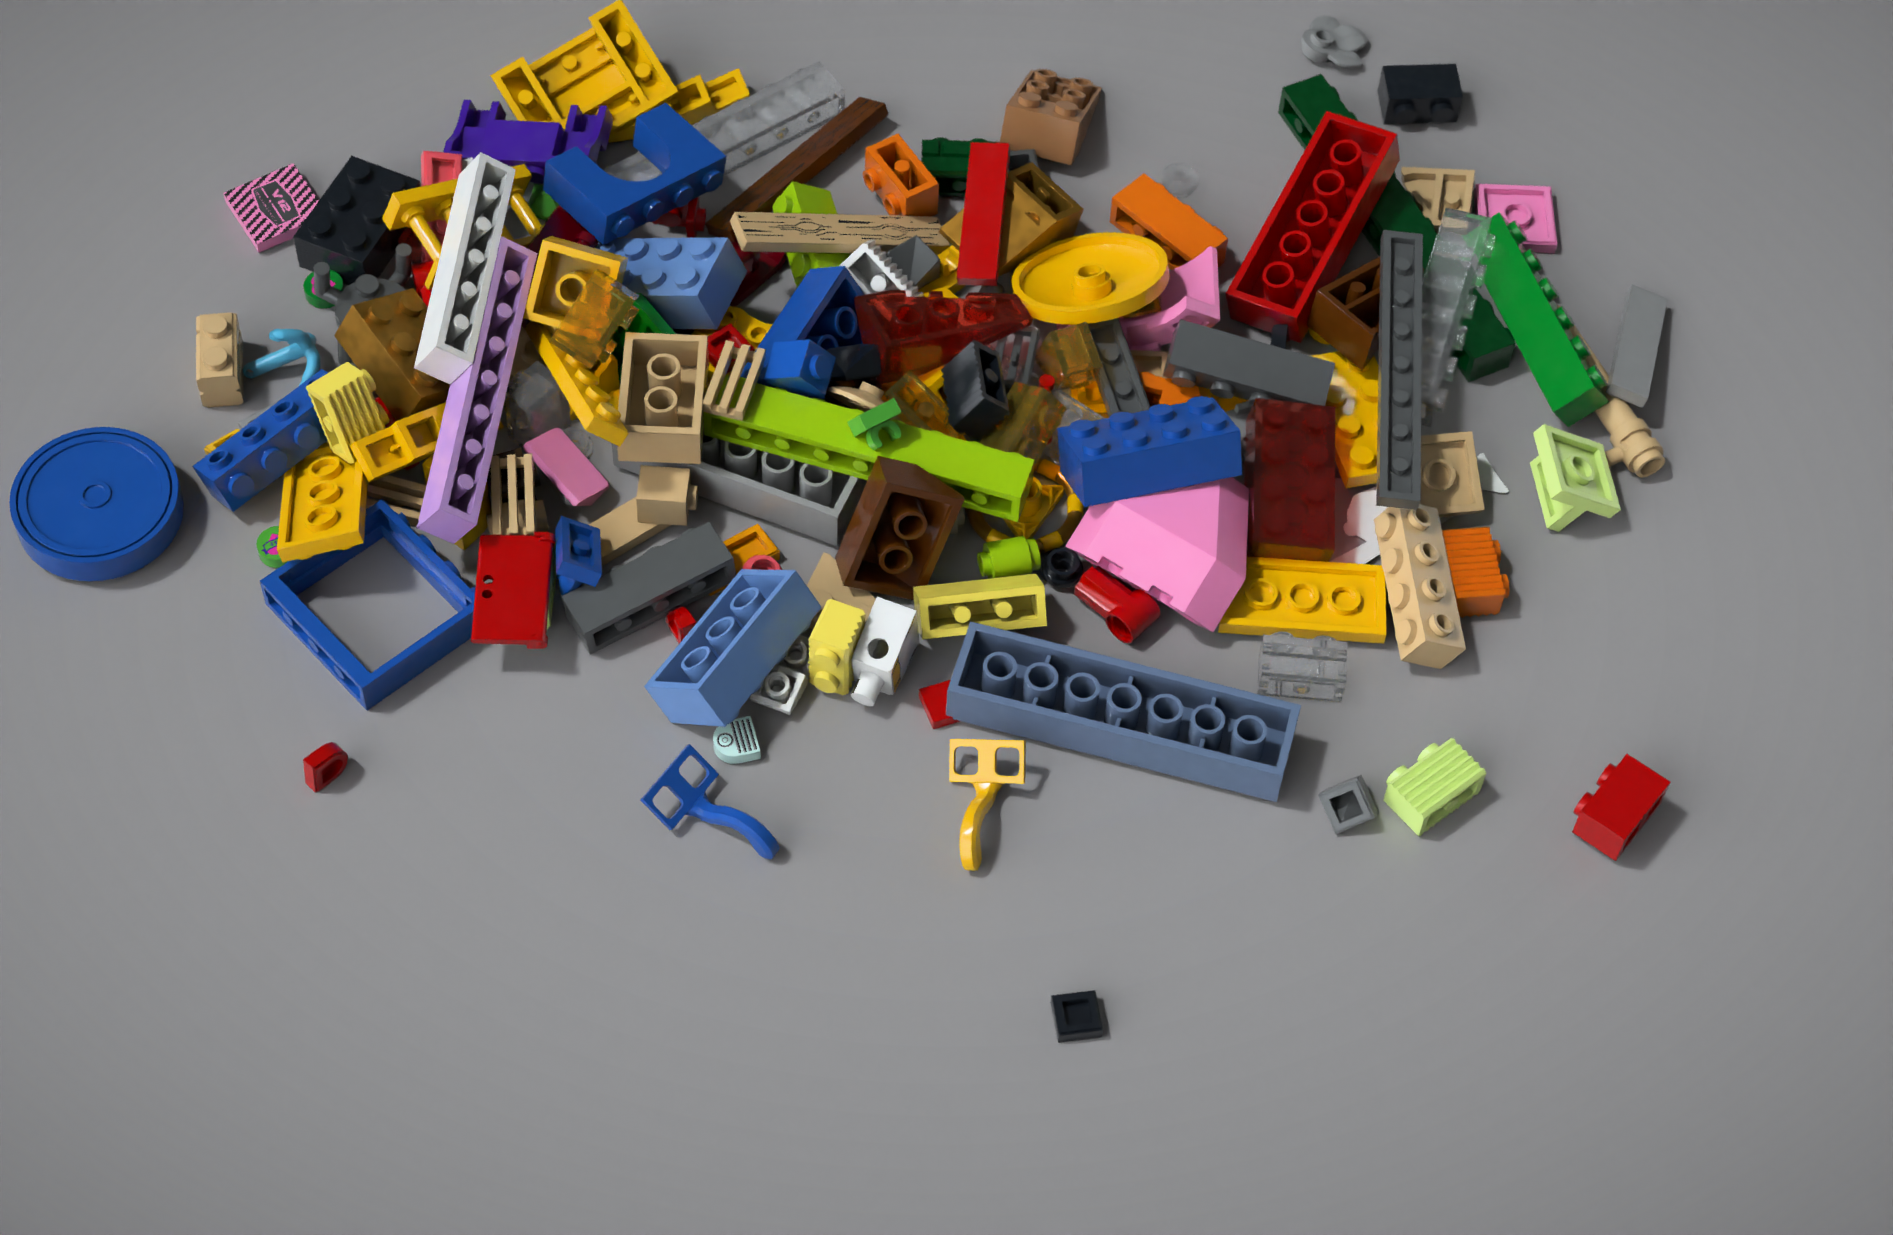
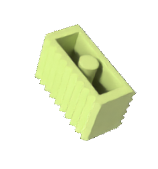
M1450 738L1441 746H1438L1436 743L1430 744L1421 752L1416 764L1409 769L1405 765L1398 767L1386 780L1388 786L1383 801L1418 836L1428 831L1430 827H1434L1437 822L1446 818L1449 813H1453L1455 809H1458L1467 800H1471L1474 795L1481 791L1486 776L1485 769L1481 768L1479 763L1475 762L1473 757L1469 756L1467 751L1463 750L1461 745L1457 744L1453 738Z

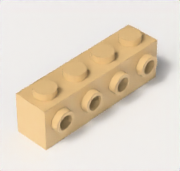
M1419 504L1418 510L1388 507L1374 519L1400 659L1404 662L1442 669L1465 651L1466 646L1438 509Z

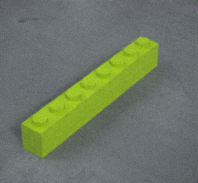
M726 375L715 403L717 405L720 404L730 377L729 375ZM740 377L729 406L730 408H736L746 378ZM757 383L743 421L703 412L704 435L864 480H868L877 456L917 464L963 495L964 502L962 507L1018 522L1033 483L1034 459L1024 457L1016 452H1005L987 447L976 441L969 442L947 436L939 431H929L907 425L899 420L891 421H894L899 426L901 437L891 441L889 434L885 430L880 429L878 437L883 446L872 450L866 441L867 431L854 437L847 423L864 413V411L834 405L820 398H809L794 394L779 387L773 388Z

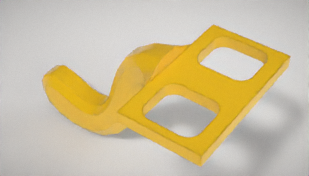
M950 739L949 782H969L973 784L976 790V797L969 804L960 827V859L965 870L976 871L980 867L982 861L980 843L982 821L993 806L996 795L1002 785L1005 783L1025 784L1026 740ZM958 747H975L978 750V772L975 775L957 773L956 749ZM1010 747L1019 750L1020 766L1019 773L1016 776H1002L998 774L997 750L999 748Z

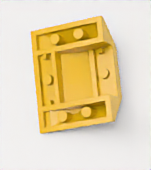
M617 0L588 17L592 26L591 29L530 65L527 64L522 56L490 75L518 121L558 122L562 125L564 131L571 105H578L584 115H597L599 106H607L613 117L610 134L636 120L637 116L675 97L679 92L622 0Z

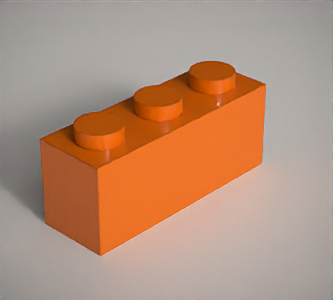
M1145 173L1112 197L1109 222L1123 233L1142 236L1160 245L1167 255L1170 270L1193 260L1210 246L1217 249L1218 267L1224 263L1228 238L1218 227L1209 224L1196 214L1191 206L1182 203L1169 193L1161 183H1156Z

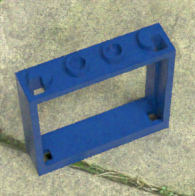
M382 499L366 509L363 544L355 545L347 550H334L317 554L305 560L296 559L288 561L260 580L265 604L366 711L471 639L475 587L469 588L462 581L461 574L456 566L449 560L444 562L436 554L431 541L423 534L418 536L411 529L406 516L402 512L400 514L394 512ZM384 537L458 613L370 673L297 595Z

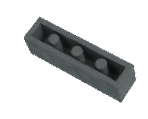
M1180 319L1173 332L1162 376L1171 378V381L1178 386L1187 388L1194 386L1210 389L1213 395L1220 398L1238 397L1248 400L1250 405L1259 409H1271L1273 407L1287 411V414L1292 418L1310 420L1311 418L1317 419L1325 407L1335 363Z
M710 521L699 527L689 528L680 537L662 546H654L648 549L642 556L624 565L614 566L605 575L600 577L596 587L583 583L579 588L561 596L567 619L591 655L665 617L668 612L681 606L684 607L729 584L736 576L734 559Z

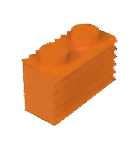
M1490 527L1442 530L1459 616L1463 618L1474 615L1479 617L1482 614L1486 616L1498 614L1503 600L1509 597V580L1506 574H1500V568L1498 567L1501 561L1500 544L1498 540H1492Z

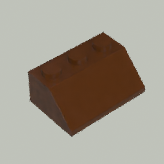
M877 456L835 557L843 586L914 600L913 587L928 585L963 505V495L917 464Z

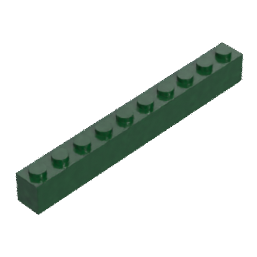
M1322 74L1282 87L1278 113L1304 150L1326 111L1357 120L1354 113L1349 112L1340 100L1336 88L1330 86ZM1394 171L1363 227L1362 233L1379 256L1383 230L1423 234V268L1425 271L1422 277V318L1468 383L1508 368L1515 347V340L1510 330L1501 324L1494 314L1491 303L1483 299L1474 286L1470 274L1464 272L1455 260L1452 249L1442 242L1435 232L1432 221L1428 217H1424L1417 207L1413 195L1410 191L1404 189L1396 178Z

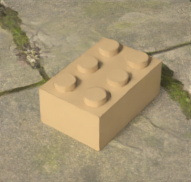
M625 332L618 411L621 413L620 420L629 434L620 447L617 446L618 461L701 464L704 434L703 400L707 393L709 370L708 335Z

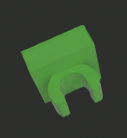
M895 398L858 415L847 423L854 437L867 431V444L872 450H876L883 446L878 437L880 429L885 430L889 434L891 441L901 437L899 426L890 419L902 412Z

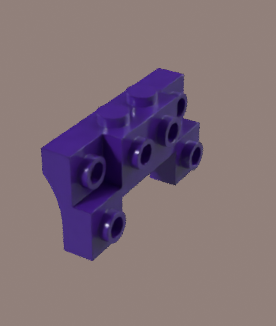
M463 100L457 125L450 138L446 140L443 152L462 154V161L471 157L475 159L482 152L510 167L525 164L532 174L530 182L544 184L546 161L576 146L592 161L597 163L599 151L606 152L613 117L607 106H599L597 115H584L578 105H571L564 131L562 125L558 122L505 120L506 112L500 102L492 101L490 110H476L471 100Z

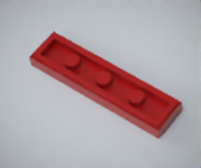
M971 142L957 269L958 285L997 286L1011 151L1009 143Z

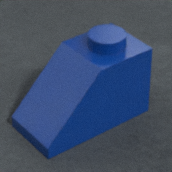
M810 339L774 342L763 379L774 387L783 388L788 392L825 400L836 357Z

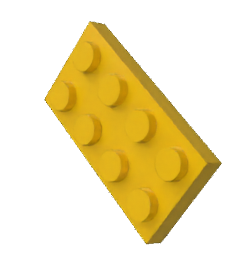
M1339 351L1311 355L1312 357L1335 363L1325 407L1316 421L1322 435L1328 442L1345 488L1377 483L1379 365L1375 356H1373L1362 371Z
M328 442L322 444L284 473L277 551L282 563L296 559L305 560L314 555L329 551L347 550L355 545L364 543L368 481L357 459L355 463L346 462L330 449Z
M1247 557L1246 579L1219 622L1218 633L1384 644L1387 635L1386 589L1382 565Z

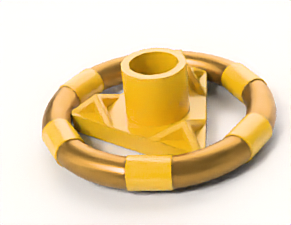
M1024 456L1035 460V472L1057 482L1059 485H1044L1033 477V483L1019 521L1015 522L1004 519L1015 537L1033 538L1060 501L1063 493L1065 492L1067 495V518L1063 525L1057 531L1036 539L1041 554L1062 546L1071 538L1082 520L1084 506L1061 474L1059 465L1045 458ZM966 508L971 526L985 542L1011 538L992 528L983 517L982 512Z

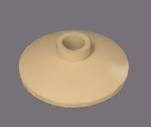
M862 382L859 389L833 386L828 387L826 392L846 406L860 409L864 412L885 403L881 400L884 391L866 382ZM898 415L895 416V417H893L892 419H890V420H899V421H901V419L898 417Z

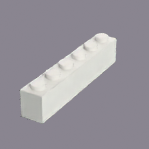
M482 152L458 176L414 369L448 384L454 382L473 364L516 169Z

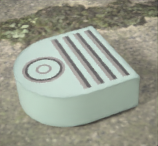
M751 716L737 718L727 724L726 727L718 726L713 735V747L719 759L729 764H740L761 759V751Z

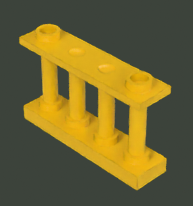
M522 164L512 167L516 171L508 205L512 207L530 236L514 240L506 226L503 225L501 237L503 236L526 248L540 230L542 224L523 197L532 174L526 165ZM458 179L392 193L382 218L389 230L403 227L412 228L434 263L425 281V286L428 290L433 288L442 245L427 222L440 219L445 220L448 224Z

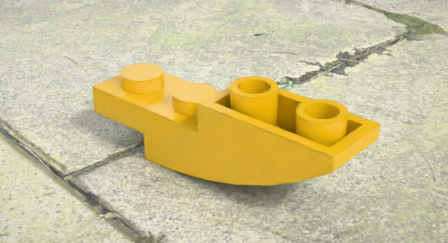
M446 403L398 420L390 427L359 439L350 446L368 483L427 459L434 454ZM501 421L498 430L504 427Z

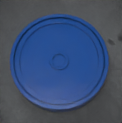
M115 427L81 429L64 434L43 445L20 468L12 484L9 501L10 513L16 532L30 558L48 572L77 581L110 580L128 575L148 565L160 556L173 541L181 525L184 511L183 495L176 469L167 453L146 436Z

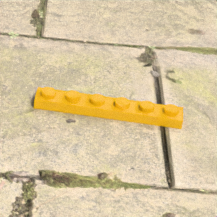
M530 320L525 330L584 429L620 447L629 434L620 420L621 413L610 404V396L598 385L600 380L590 372L588 368L589 362L580 356L577 351L579 346L570 340L567 335L569 331Z

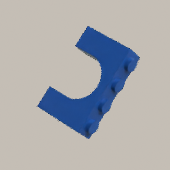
M667 103L636 117L633 146L662 172L656 178L646 181H627L616 178L602 170L577 146L546 161L543 190L603 245L618 237L626 236L630 231L648 222H653L663 214L677 207H683L691 200L707 192H712L722 185L727 156Z

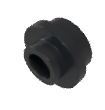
M1057 548L1051 551L1042 563L1044 579L1055 587H1071L1080 581L1083 574L1082 561L1074 551L1068 548ZM1062 568V569H1066L1067 571H1066V572H1062V571H1058L1057 569Z

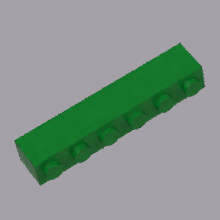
M1499 212L1460 238L1553 413L1569 428L1607 404L1609 400L1602 389L1607 385V382L1595 365L1589 366L1586 358L1591 353L1579 335L1576 337L1572 335L1570 328L1575 326L1566 309L1563 306L1558 308L1555 304L1554 299L1559 297L1550 280L1547 277L1542 279L1538 273L1543 266L1531 248L1526 251L1523 242L1528 239L1520 225L1515 220L1509 223Z

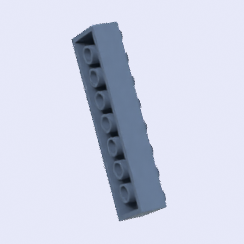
M971 621L947 690L946 715L958 721L1277 802L1301 709L1299 704Z

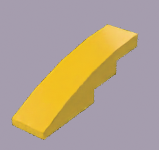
M739 68L704 83L700 74L675 85L679 94L664 102L692 126L722 117L754 104ZM636 120L610 134L608 143L634 139Z

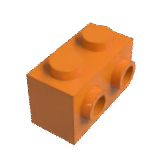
M898 133L865 148L864 182L871 192L875 191L882 199L889 215L934 216L938 214L939 183Z

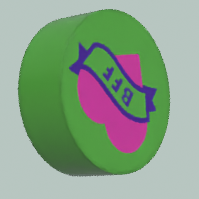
M273 526L264 530L259 535L256 543L260 560L272 568H279L287 563H282L277 551L279 526Z

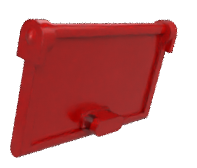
M534 532V536L480 535L471 633L472 643L527 645V649H544L548 646V636L546 633L552 550L556 538L553 533ZM488 579L493 580V582L484 583Z

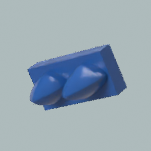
M561 516L555 528L556 574L557 579H559V590L563 596L579 588L583 583L596 587L602 575L600 529Z

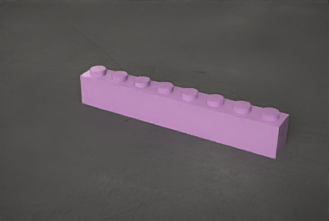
M503 236L499 243L473 364L452 382L449 387L417 524V529L452 544L456 543L473 529L478 522L537 257L536 252Z

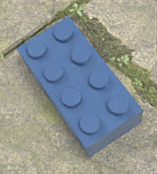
M728 237L616 238L605 245L598 241L596 249L628 257L611 328L628 295L642 293L672 329H717L747 273Z
M741 569L644 687L671 723L726 727L727 724L737 718L740 708L748 698L762 687L764 678L777 663L786 657L789 647L800 634L810 627L811 620L822 607L796 570Z

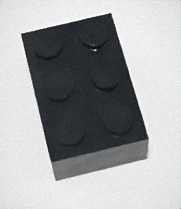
M351 156L293 236L299 267L314 272V265L316 263L325 262L329 265L330 270L337 272L341 276L343 283L346 285L354 283L359 276L364 274H370L379 278L395 255L396 247L404 242L412 228L408 227L389 230L382 218L392 193L421 187L420 181Z

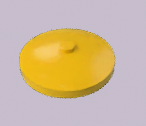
M1104 232L1074 236L1043 247L1026 257L1017 266L1012 275L1011 284L1014 301L1017 307L1026 315L1048 323L1078 325L1112 320L1143 308L1165 290L1169 282L1170 271L1164 249L1154 241L1134 234Z

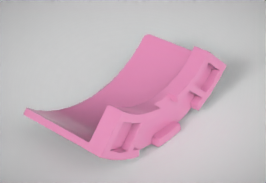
M1210 246L1193 260L1171 270L1169 282L1165 290L1155 300L1135 312L1118 318L1130 350L1161 351V346L1171 343L1173 332L1180 319L1210 328L1220 321L1216 248ZM1057 324V348L1084 349L1079 335V327L1084 324Z

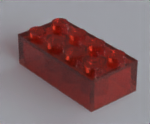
M1255 398L1246 420L1244 485L1249 488L1247 557L1329 562L1335 551V407Z

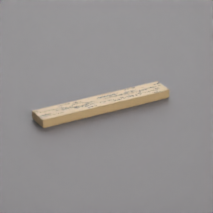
M734 212L730 219L731 226L742 251L853 253L866 241L876 240L875 245L881 246V251H886L887 253L915 235L936 255L950 247L949 242L939 233V229L942 226L938 217Z

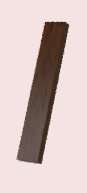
M858 97L708 220L705 226L709 235L719 238L728 237L731 242H736L737 238L730 223L734 212L771 213L773 211L772 205L792 181L806 184L889 115L886 104Z

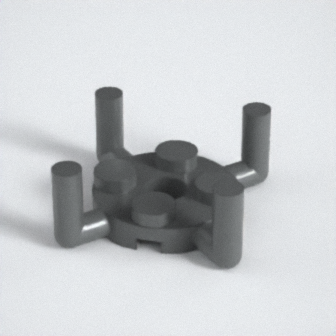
M405 243L399 244L396 247V270L389 280L364 274L359 276L354 283L347 286L343 291L330 286V267L327 263L318 262L314 265L315 295L335 305V320L338 328L352 305L405 290L403 287L412 273V248ZM338 342V361L340 365L346 362L351 363L352 359Z

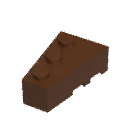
M1380 256L1318 289L1306 324L1362 371L1379 350Z

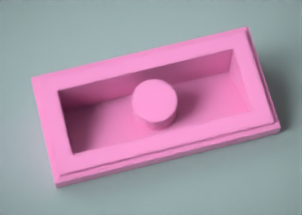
M560 428L551 429L522 446L527 454L532 453L536 465L573 506H591L609 488V482Z

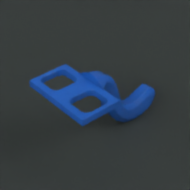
M690 744L681 751L640 799L669 830H673L684 815L694 816L710 824L723 825L737 830L748 839L755 851L765 859H773L780 849L777 840L771 832L756 818L738 809L714 805L709 801L705 792L719 774ZM689 756L694 757L706 770V777L696 788L692 787L679 772L680 766ZM663 786L667 787L680 800V808L670 819L666 818L653 804L654 796Z

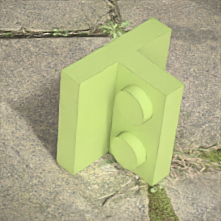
M1545 424L1533 432L1539 456L1530 462L1548 529L1559 532L1585 511L1611 518L1621 510L1603 444Z

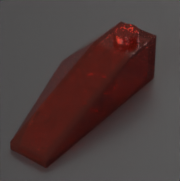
M888 290L856 296L854 302L863 344H877L879 347L882 374H879L877 377L882 384L919 377L949 363L973 340L986 346L1032 325L1033 322L1032 316L1017 294L969 292L965 298H945L942 291H929L928 297H906L905 290Z

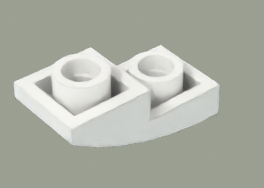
M802 635L797 637L789 647L786 657L772 668L764 678L762 687L751 695L750 700L752 702L788 715L792 713L810 679L808 677L810 674L808 672L810 665L808 663L810 656L808 654L809 638Z

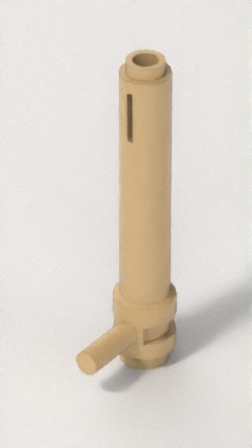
M1573 326L1570 328L1574 337L1579 335L1591 353L1586 358L1589 366L1595 365L1608 384V373L1577 327ZM1606 385L1602 389L1609 402L1597 409L1595 413L1611 435L1610 443L1614 448L1605 451L1608 465L1611 467L1623 461L1630 472L1636 473L1638 477H1648L1664 465V449L1656 438L1651 437L1652 431L1642 418H1637L1626 401L1606 393Z

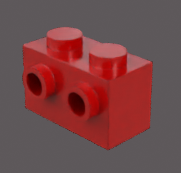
M1626 754L1617 766L1610 763L1605 768L1596 783L1600 787L1594 795L1586 792L1573 811L1578 818L1572 833L1616 861L1661 805L1671 782L1629 754Z

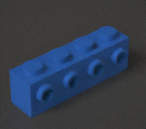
M323 369L318 371L192 466L212 497L234 512L327 441L306 386L328 372Z

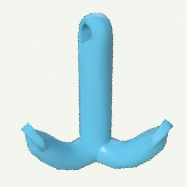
M274 329L269 333V339L276 342L286 341L290 345L245 364L242 369L243 375L246 378L252 379L305 356L307 358V365L302 376L301 385L320 369L321 356L316 348L317 339L313 334L298 329Z

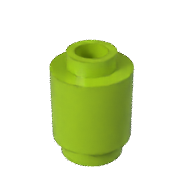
M1017 536L986 542L983 544V552L977 553L980 574L982 577L988 576V579L1032 574V571L1040 570L1041 567L1040 552L1034 538L1025 539L1024 536Z

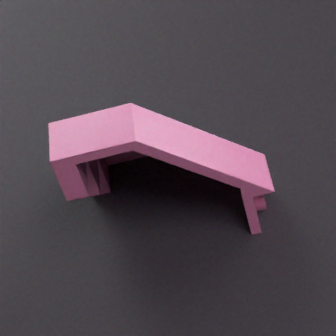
M1230 477L1089 506L1065 547L1074 551L1095 567L1099 566L1103 570L1117 576L1134 589L1145 591L1153 599L1165 604L1193 624L1214 632L1246 579L1249 488L1235 478Z

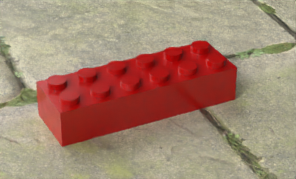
M1326 111L1225 293L1231 319L1270 333L1274 325L1288 324L1290 340L1302 342L1309 329L1306 324L1317 290L1335 281L1400 161L1397 133Z

